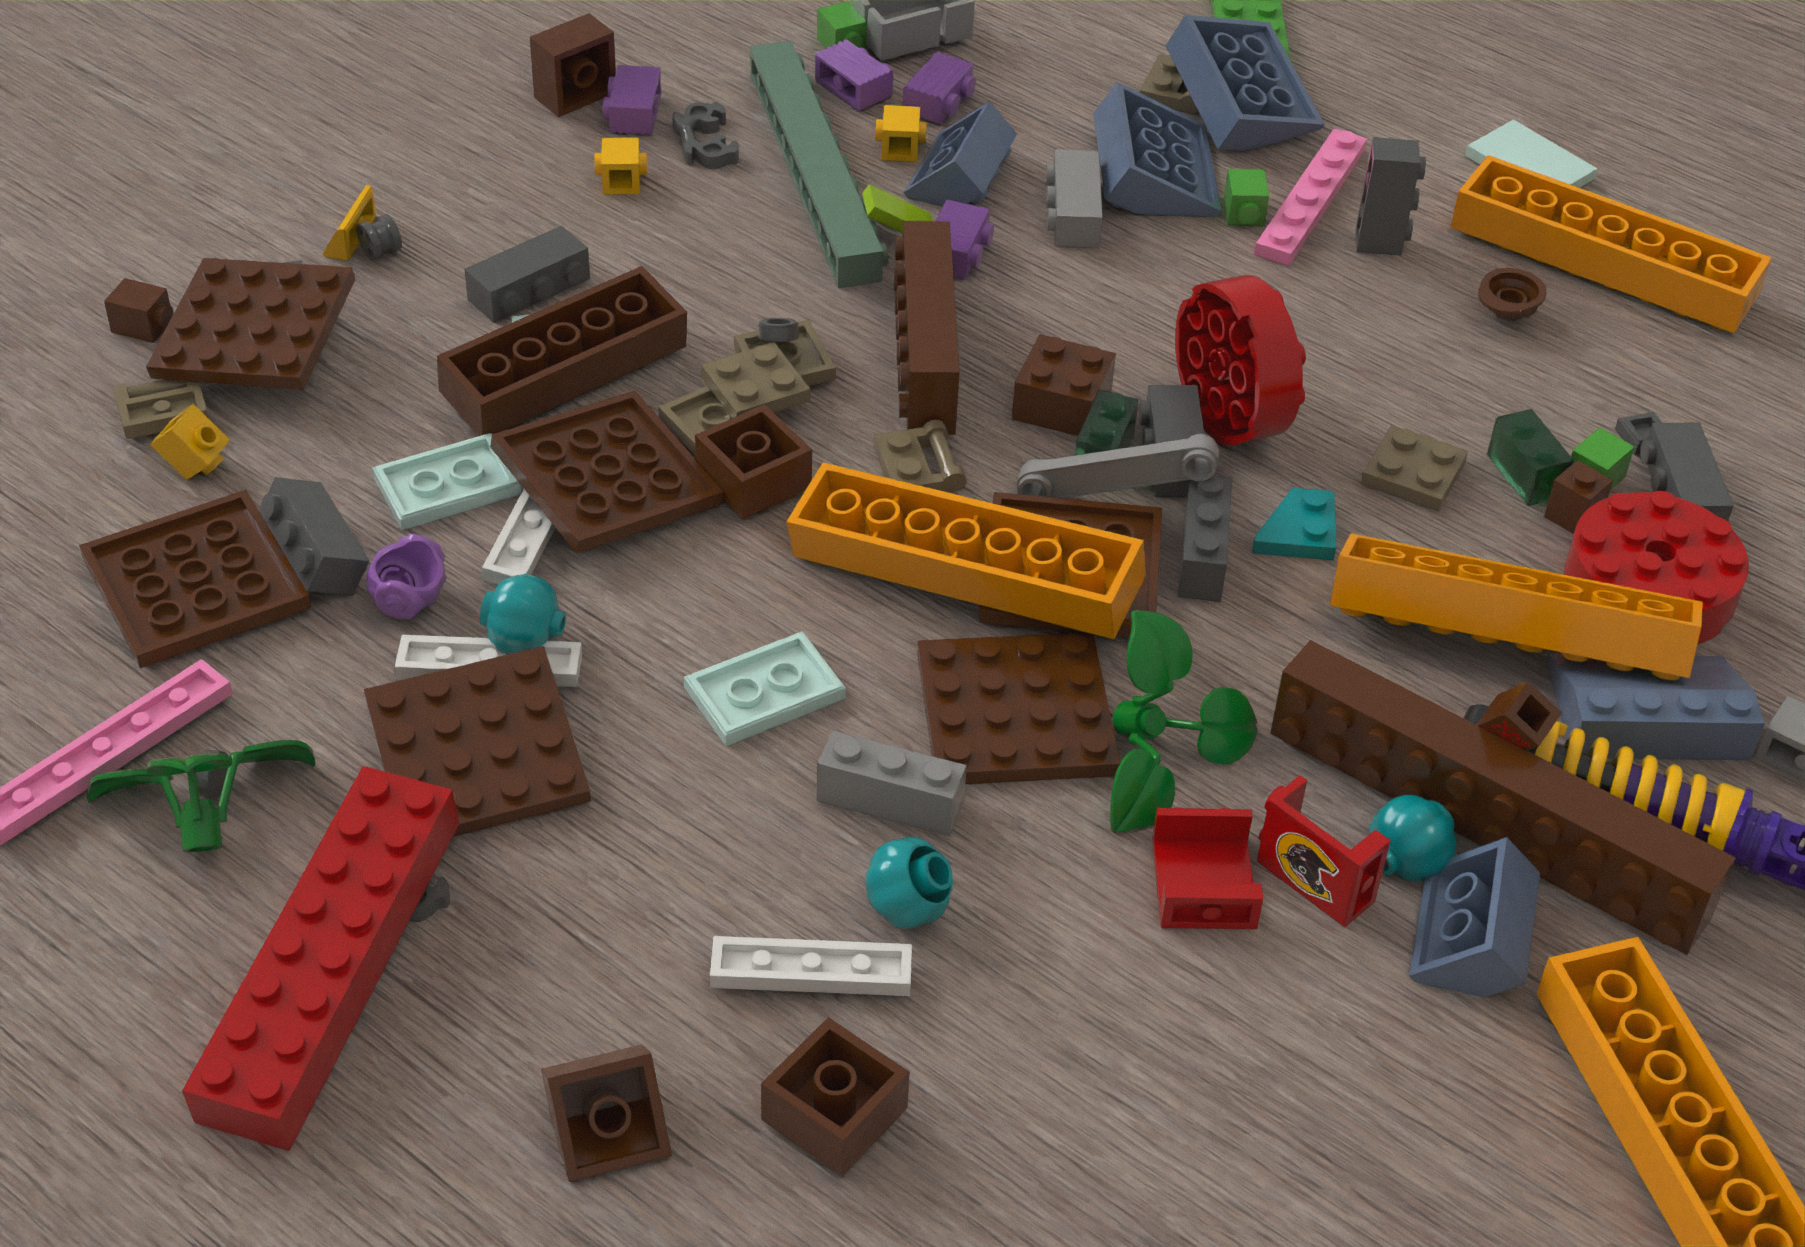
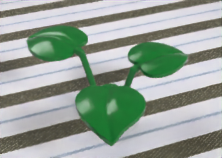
M1135 610L1131 612L1132 627L1126 658L1128 675L1131 682L1136 688L1148 694L1134 696L1132 701L1126 700L1121 702L1113 714L1115 730L1120 735L1129 737L1128 741L1130 744H1136L1141 748L1134 749L1126 754L1119 764L1115 775L1110 805L1111 831L1125 832L1152 826L1155 823L1157 808H1171L1174 802V776L1168 768L1159 766L1161 761L1160 753L1144 739L1151 740L1156 738L1164 731L1165 727L1199 730L1200 734L1197 743L1199 754L1205 760L1215 764H1230L1242 758L1251 749L1257 735V719L1247 697L1234 688L1220 687L1212 690L1204 698L1200 708L1201 722L1166 718L1158 705L1149 703L1172 692L1174 688L1172 680L1181 679L1189 673L1193 658L1191 641L1185 630L1171 618L1151 611Z
M277 740L246 746L241 751L231 753L230 756L223 754H195L184 759L180 757L160 758L149 761L147 769L119 770L94 776L89 782L87 800L90 803L102 795L128 786L148 783L160 784L174 814L175 827L181 828L183 852L211 851L222 848L220 823L227 822L226 810L237 766L240 763L294 760L310 764L314 767L315 756L312 748L302 741ZM227 768L218 808H214L213 799H200L196 772ZM186 773L190 801L183 803L184 811H182L170 780H173V775Z

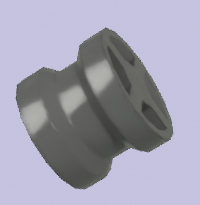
M384 214L379 216L374 223L366 221L357 224L356 232L360 246L370 260L380 258L382 252L387 250L390 252L401 250V235L390 215Z

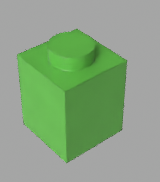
M849 1L817 9V39L826 49L828 46L832 47L834 43L837 45L839 41L843 43L844 39H847L858 48L862 47L866 50L867 21Z
M1264 169L1227 170L1223 200L1228 226H1265L1269 192Z
M1598 428L1572 450L1568 468L1576 461H1580L1613 480L1611 489H1613L1626 477L1635 446L1602 428Z

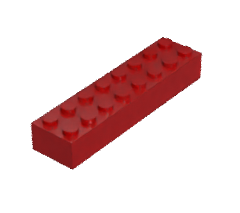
M362 766L182 1089L194 1123L287 1151L291 1150L459 826L452 789Z

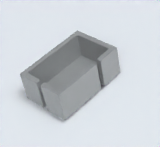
M850 0L853 7L867 21V46L880 61L895 59L898 56L913 52L926 51L928 48L939 46L940 41L945 44H953L959 40L973 37L974 0Z

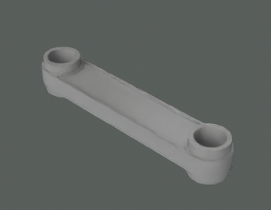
M1196 434L1188 439L1049 460L1032 459L1027 461L1020 469L1017 479L1018 494L1069 498L1185 480L1205 481L1214 475L1218 467L1219 449L1212 437L1205 434Z

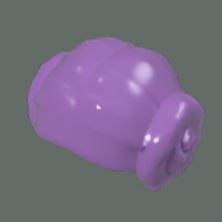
M412 533L409 536L402 537L398 543L385 545L376 553L367 572L366 585L368 593L374 598L381 612L397 619H412L423 608L435 604L440 590L446 581L445 556L441 546L425 536H418Z

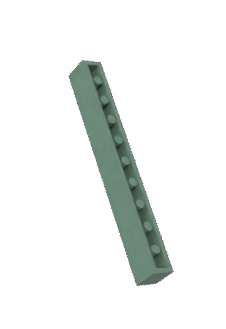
M791 41L750 46V77L837 287L843 288L882 282L883 266L888 265L885 243H879L876 222L869 220V217H867L864 199L859 197L857 179L849 174L847 156L840 154L838 136L831 133L828 114L822 113L820 95L813 92L812 77L810 73L805 74L802 55L796 53Z

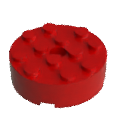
M1241 275L1194 286L1191 288L1193 294L1190 299L1182 300L1178 311L1175 328V353L1181 385H1197L1204 430L1216 442L1226 446H1234L1284 433L1294 422L1299 406L1305 401L1302 365L1305 363L1306 353L1303 345L1298 341L1295 328L1284 305L1281 293L1278 290H1273L1264 280L1254 275Z
M1666 491L1616 493L1595 503L1580 517L1567 555L1563 575L1703 602L1702 625L1698 644H1701L1720 634L1722 627L1732 619L1748 576L1749 560L1742 541L1731 528L1730 523L1723 518H1719L1709 510L1690 501L1674 497Z

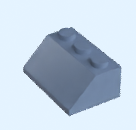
M989 101L938 133L903 193L907 198L943 206L946 200L964 204L970 202L972 205L979 203L989 193L987 188L989 183L1000 173L999 165L1010 155L1012 151L1010 146L1017 133Z
M1507 837L1453 856L1441 873L1425 878L1409 974L1415 982L1480 997L1491 996L1527 984L1540 872Z

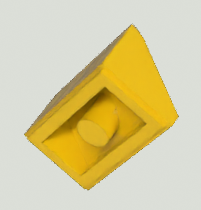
M366 185L326 246L323 252L324 257L346 261L352 257L360 244L356 232L357 224L366 221L373 223L376 218L374 193L371 185Z

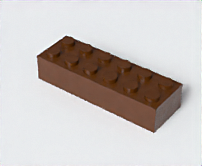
M903 221V236L895 237V260L902 261H896V268H894V291H897L895 292V315H898L896 317L895 334L896 340H899L897 342L896 360L897 366H900L898 367L897 385L898 392H905V394H899V418H906L907 430L922 428L925 423L931 420H940L945 424L948 435H956L960 370L950 221Z
M640 266L437 355L439 392L478 436L488 433L495 434L686 347L687 311L643 266Z

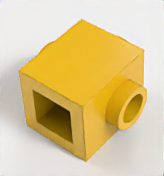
M884 105L883 119H876L875 141H882L881 160L917 162L918 144H926L927 122L920 121V107Z
M602 138L601 153H594L595 175H602L603 195L640 194V175H647V152H639V138Z
M193 404L174 417L150 445L188 480L200 471L205 475L213 471L224 459L220 452L230 439Z

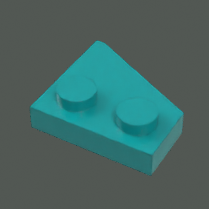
M1292 488L1255 535L1252 553L1334 560L1336 552L1334 491Z

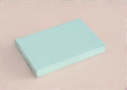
M1514 119L1467 145L1465 156L1479 165L1487 155L1578 188L1594 180L1597 173L1596 167Z
M491 433L372 467L374 480L401 530L521 495V484L490 448Z
M803 631L684 677L685 690L725 746L846 699V687Z

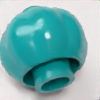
M521 574L504 579L497 585L495 591L488 590L482 601L479 620L480 625L486 626L488 639L501 653L508 655L541 647L547 641H551L553 637L561 638L566 625L567 613L559 610L556 592L550 584L539 577Z
M1403 795L1393 798L1378 810L1369 826V834L1376 829L1391 840L1383 869V874L1388 876L1394 873L1409 881H1424L1426 877L1441 873L1451 858L1455 856L1457 848L1456 836L1454 834L1455 824L1451 814L1440 803L1427 801L1419 796Z
M905 837L900 840L889 841L877 848L870 859L869 869L865 877L867 897L872 908L895 927L910 929L928 925L938 920L944 914L949 904L950 895L953 891L951 866L941 852L921 838Z

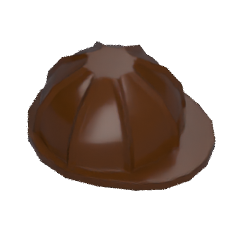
M1500 268L1487 273L1481 280L1478 290V298L1482 305L1496 314L1497 318L1509 319L1513 322L1534 314L1547 296L1546 286L1541 279L1530 272L1516 268Z

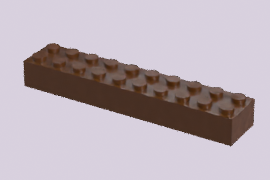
M1312 640L1304 646L1282 671L1270 734L1282 739L1285 743L1299 748L1323 763L1361 781L1364 785L1372 787L1392 799L1403 795H1414L1422 797L1427 801L1440 803L1448 810L1454 820V832L1481 846L1507 837L1540 872L1539 877L1688 955L1711 921L1736 859L1730 854Z

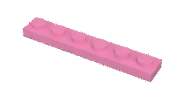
M1332 130L1256 242L1254 255L1290 266L1366 149L1367 138L1357 136L1347 130Z
M201 659L0 787V846L87 790L90 779L94 776L116 771L233 695L230 681Z

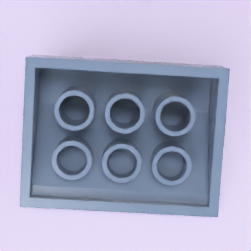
M1185 15L1165 45L1219 150L1249 151L1321 130L1325 125L1270 22Z
M1116 82L1093 113L1105 200L1118 209L1124 208L1135 214L1218 217L1222 209L1206 125Z
M1548 653L1546 659L1558 708L1562 712L1560 715L1562 723L1569 725L1565 733L1566 740L1573 729H1582L1585 732L1582 752L1588 754L1597 738L1604 737L1609 741L1610 745L1607 758H1614L1621 747L1628 746L1633 750V759H1643L1647 755H1652L1657 759L1751 760L1765 725L1754 689L1723 656H1695L1690 678L1679 676L1677 680L1658 678L1651 673V670L1633 667V670L1630 671L1613 669L1606 665V661L1588 658L1584 662L1566 659L1561 654Z

